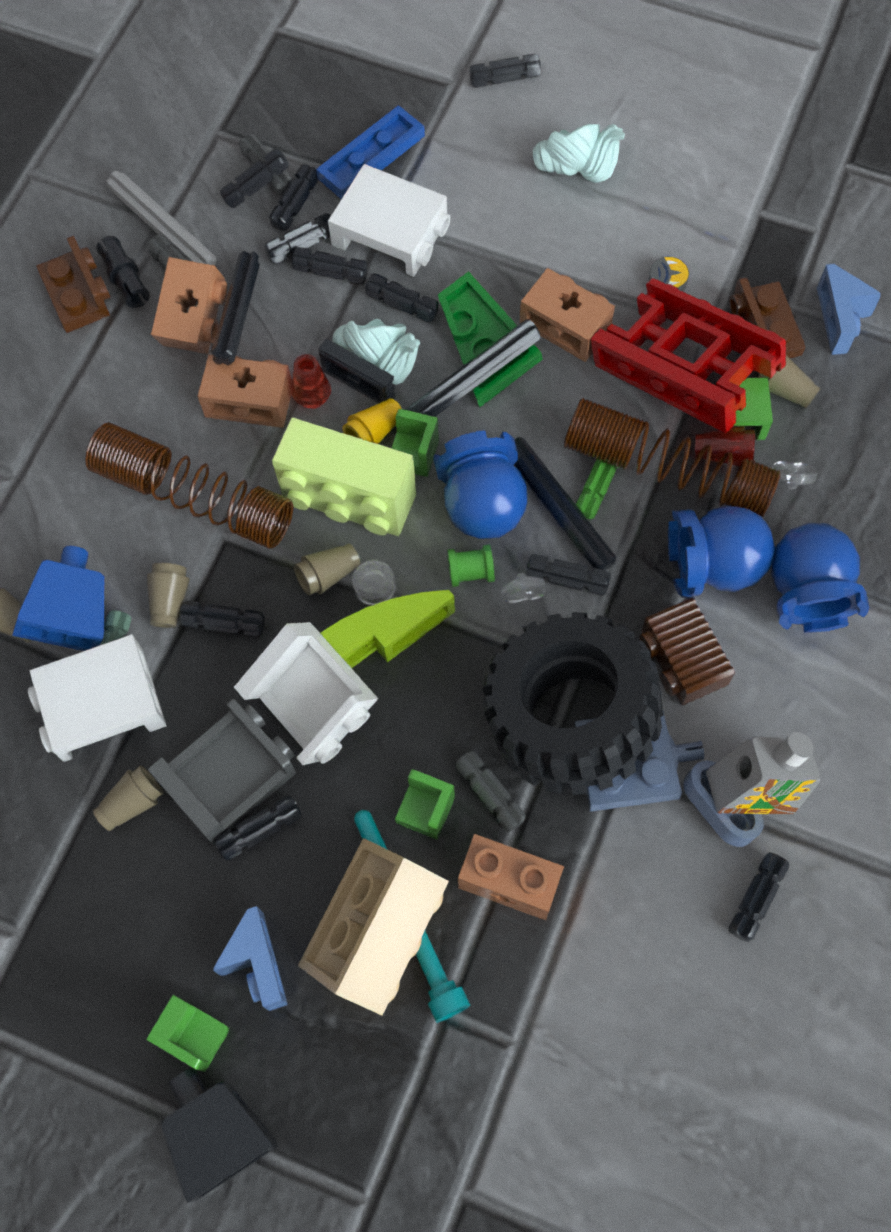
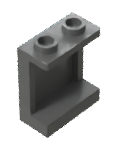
M234 699L226 704L229 708L228 714L169 764L161 757L148 768V771L213 846L215 845L214 840L218 835L229 829L231 831L296 774L290 762V759L295 756L292 750L278 735L271 740L261 728L266 723L250 704L242 708Z

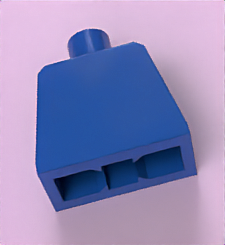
M65 546L62 550L60 563L50 560H43L19 611L12 636L80 651H86L100 645L104 635L105 577L101 572L86 569L89 553L85 549L77 546Z

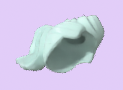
M587 124L572 132L566 130L554 131L550 134L548 140L538 142L533 148L534 164L537 169L549 173L556 171L557 174L572 176L580 172L588 181L594 183L605 181L611 177L618 160L620 140L624 139L625 133L622 128H618L614 124L608 125L601 133L599 124Z
M374 319L364 326L357 325L354 321H349L347 324L337 328L332 338L334 343L394 376L392 383L395 385L403 383L412 371L418 346L420 345V340L416 339L414 334H405L406 326L404 324L386 326L380 319Z

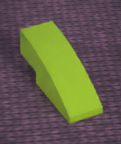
M440 590L396 597L366 607L347 616L320 634L351 669L376 650L386 662H389L455 613L454 595L450 590Z

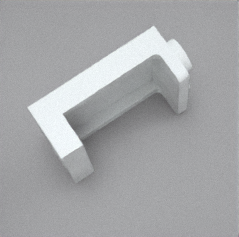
M364 164L328 220L331 244L345 251L351 240L404 261L406 274L414 277L420 266H426L433 252V244L437 237L445 235L449 227L450 215L447 214V196Z
M310 622L287 623L234 686L244 700L260 698L303 748V751L297 756L302 765L319 761L323 764L335 757L342 748L340 741L348 732L357 730L370 717L368 710L378 699Z
M133 634L29 670L34 685L28 688L29 698L35 711L42 713L45 726L39 728L42 743L48 753L53 751L63 762L73 759L72 750L145 725L149 732L167 726L143 649Z

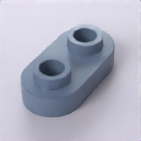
M706 760L697 763L684 778L683 784L687 797L723 841L736 847L750 844L763 830L762 814L717 813L706 771L716 762Z

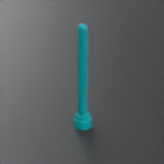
M359 810L354 816V822L362 839L364 838L387 849L371 813L367 810ZM424 931L420 948L415 955L431 987V990L428 992L431 999L428 1006L435 1022L438 1023L461 1013L471 1005L463 988H457L454 980H448L428 935Z

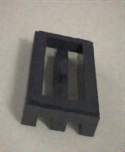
M327 338L320 345L318 351L324 373L378 403L389 398L395 399L396 393L393 392L395 384L392 383L394 381L392 374Z

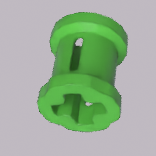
M490 544L483 545L481 550L457 553L454 549L447 550L452 587L459 586L460 582L478 579L495 582Z

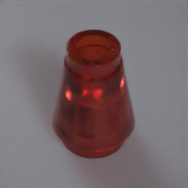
M303 354L294 361L291 393L298 404L309 409L318 408L327 401L331 394V384L317 359L313 355Z
M745 426L731 428L727 433L720 430L704 432V434L696 433L695 458H697L705 445L710 444L712 447L710 461L719 462L724 454L729 451L733 455L732 465L740 466L744 458L754 461L755 430H744ZM708 449L701 457L703 460H706ZM729 456L724 461L725 464H728Z

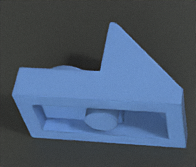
M826 264L817 286V292L831 355L846 354L854 338L859 336L860 318L870 317L873 314L881 295L876 289L837 265Z
M255 906L247 909L215 964L213 971L223 976L253 967L254 972L246 975L252 999L254 1002L261 1000L262 1006L271 1011L288 1004L264 913Z

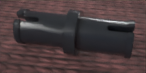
M106 236L101 240L107 251L99 242L97 243L96 250L107 266V276L110 282L118 286L129 307L139 308L145 305L138 293H141L143 299L147 302L150 294L138 276L139 269L132 258H128L117 237Z

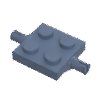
M663 711V716H661L662 729L659 739L654 742L652 741L653 752L646 762L635 761V773L627 779H623L620 775L612 779L613 786L601 791L598 785L586 787L590 812L680 799L682 791L677 774L678 763L704 760L702 742L675 745L668 733ZM595 719L575 721L574 727L585 725Z

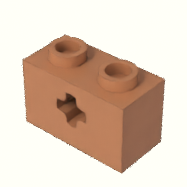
M168 258L151 335L163 346L208 354L210 343H214L219 326L216 319L219 304H224L227 296V282L216 266Z
M547 268L521 300L520 323L524 320H531L537 326L541 337L586 362L593 353L590 339L600 328L607 331V328L612 324L615 306L609 303L602 295L593 294L577 285L570 277L559 275Z
M208 355L197 396L205 417L284 428L293 390L288 365H283L274 360H264L262 362L246 360L238 356L235 357V361L229 366L224 363L218 365L213 361L214 355Z
M474 834L458 877V888L546 920L564 866Z

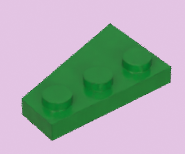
M469 271L438 294L439 302L463 366L517 326ZM534 344L473 389L479 408L543 360L541 351Z

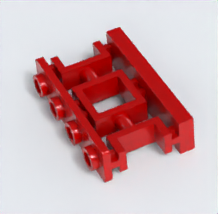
M651 278L646 283L647 294L641 293L637 297L638 313L642 317L628 331L611 324L607 331L600 328L590 339L595 366L727 433L736 423V411H742L746 407V389L740 387V384L753 370L769 378H772L776 371L780 372L786 366V341L775 332L762 329L747 322L739 315L730 314L711 305L704 299L695 298L678 290L671 284H665ZM665 318L674 322L667 330L660 327L666 320ZM686 338L708 348L694 364L673 354V351ZM647 339L655 342L648 349L649 352L639 348ZM731 349L742 354L735 363L726 359ZM713 371L722 375L716 382V385L705 380Z

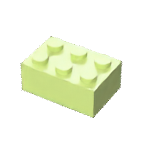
M292 417L272 459L282 496L291 499L295 508L300 510L312 508L324 512L327 517L334 521L345 523L349 520L363 525L374 534L386 535L389 533L399 537L416 497L413 455Z

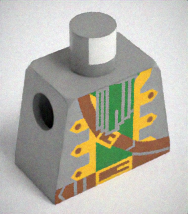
M793 732L787 738L752 737L710 767L706 774L717 813L794 814L820 783V774L813 755L814 746L810 738L800 732Z

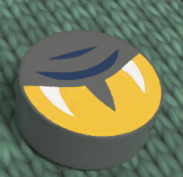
M671 256L662 257L652 264L648 281L654 278L665 284H671L680 291H684L689 279V269L679 258Z

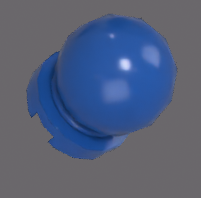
M485 430L464 434L445 443L446 452L443 455L434 454L433 456L437 477L446 483L444 488L446 512L452 524L466 535L478 539L500 538L517 527L526 511L527 486L520 471L513 466L518 460V452L514 437L507 432L502 431L501 438H487Z
M728 505L710 510L700 520H698L695 512L691 509L672 512L675 521H669L668 555L669 561H678L681 578L674 579L673 582L678 595L682 598L701 595L705 583L720 591L736 592L756 585L770 570L776 549L771 528L762 516L746 508Z
M805 523L789 530L775 547L776 551L771 565L772 578L776 588L783 595L778 599L776 605L779 624L787 630L792 626L791 623L803 625L804 633L826 632L848 626L847 617L856 613L865 617L870 607L866 590L862 585L856 583L860 574V556L851 539L828 523Z

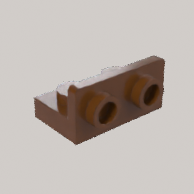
M74 235L66 238L71 247V252L36 265L66 333L110 316L104 300L111 298L101 275L93 278L90 271L97 269V266L88 247L80 249Z
M747 277L738 279L734 294L729 299L731 314L739 315L745 321L762 329L773 331L784 338L786 341V355L789 358L802 356L806 346L780 282L751 288Z

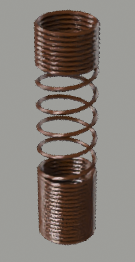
M580 399L564 440V448L572 449V451L575 450L576 453H583L584 456H591V458L599 459V461L603 460V463L607 462L611 466L615 465V467L625 470L638 438L644 430L636 465V474L638 476L644 472L665 436L657 471V482L660 483L668 474L686 443L677 484L678 491L685 487L701 457L708 449L698 491L699 499L704 497L720 467L729 456L719 505L725 504V506L746 508L764 517L777 488L781 475L780 470L772 469V467L767 465L764 466V464L744 458L726 492L733 461V455L729 451L721 458L704 487L712 453L711 445L707 444L700 451L683 480L691 445V439L687 436L678 446L661 476L670 437L668 428L661 433L640 469L649 430L648 421L644 422L643 419H636V416L632 417V415L628 416V413H621L620 410L616 411V409L613 410L608 408V406H601L600 403H593L592 400Z
M110 422L102 424L90 438L85 454V464L92 473L110 479L143 495L152 493L155 500L158 501L170 498L173 507L180 510L189 506L190 512L194 517L199 518L208 514L213 525L219 526L228 521V527L232 533L268 549L278 546L289 528L294 506L292 500L261 486L251 489L245 497L247 481L242 480L238 483L232 494L227 517L221 522H216L212 518L211 511L224 494L228 483L227 472L224 471L217 477L210 493L208 509L204 513L198 514L193 510L192 503L200 495L208 479L209 465L207 463L201 465L195 473L189 491V500L185 505L180 506L174 502L173 495L182 486L189 472L191 462L188 455L183 456L177 463L170 481L169 495L162 498L156 495L155 490L165 478L171 462L172 452L169 447ZM187 459L184 474L173 490L177 472L183 461ZM206 467L203 481L198 491L193 496L194 487L199 477V474L201 473L203 468ZM225 476L221 491L212 504L218 483ZM244 484L243 491L239 498V501L237 502L235 508L232 510L236 495L240 487ZM239 509L236 518V526L235 529H233L231 525V518Z

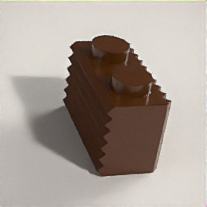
M690 598L645 618L641 630L642 634H640L639 638L650 651L651 658L656 657L663 670L660 672V679L669 696L676 695L683 706L729 685L735 674L734 668L730 665V661L726 658L725 652L722 651L721 645L713 635L712 629L709 628V624L694 598Z

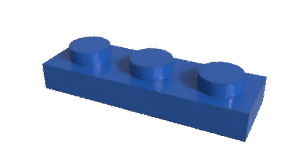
M398 105L316 169L318 180L342 199L364 164L382 171L425 137L424 125Z

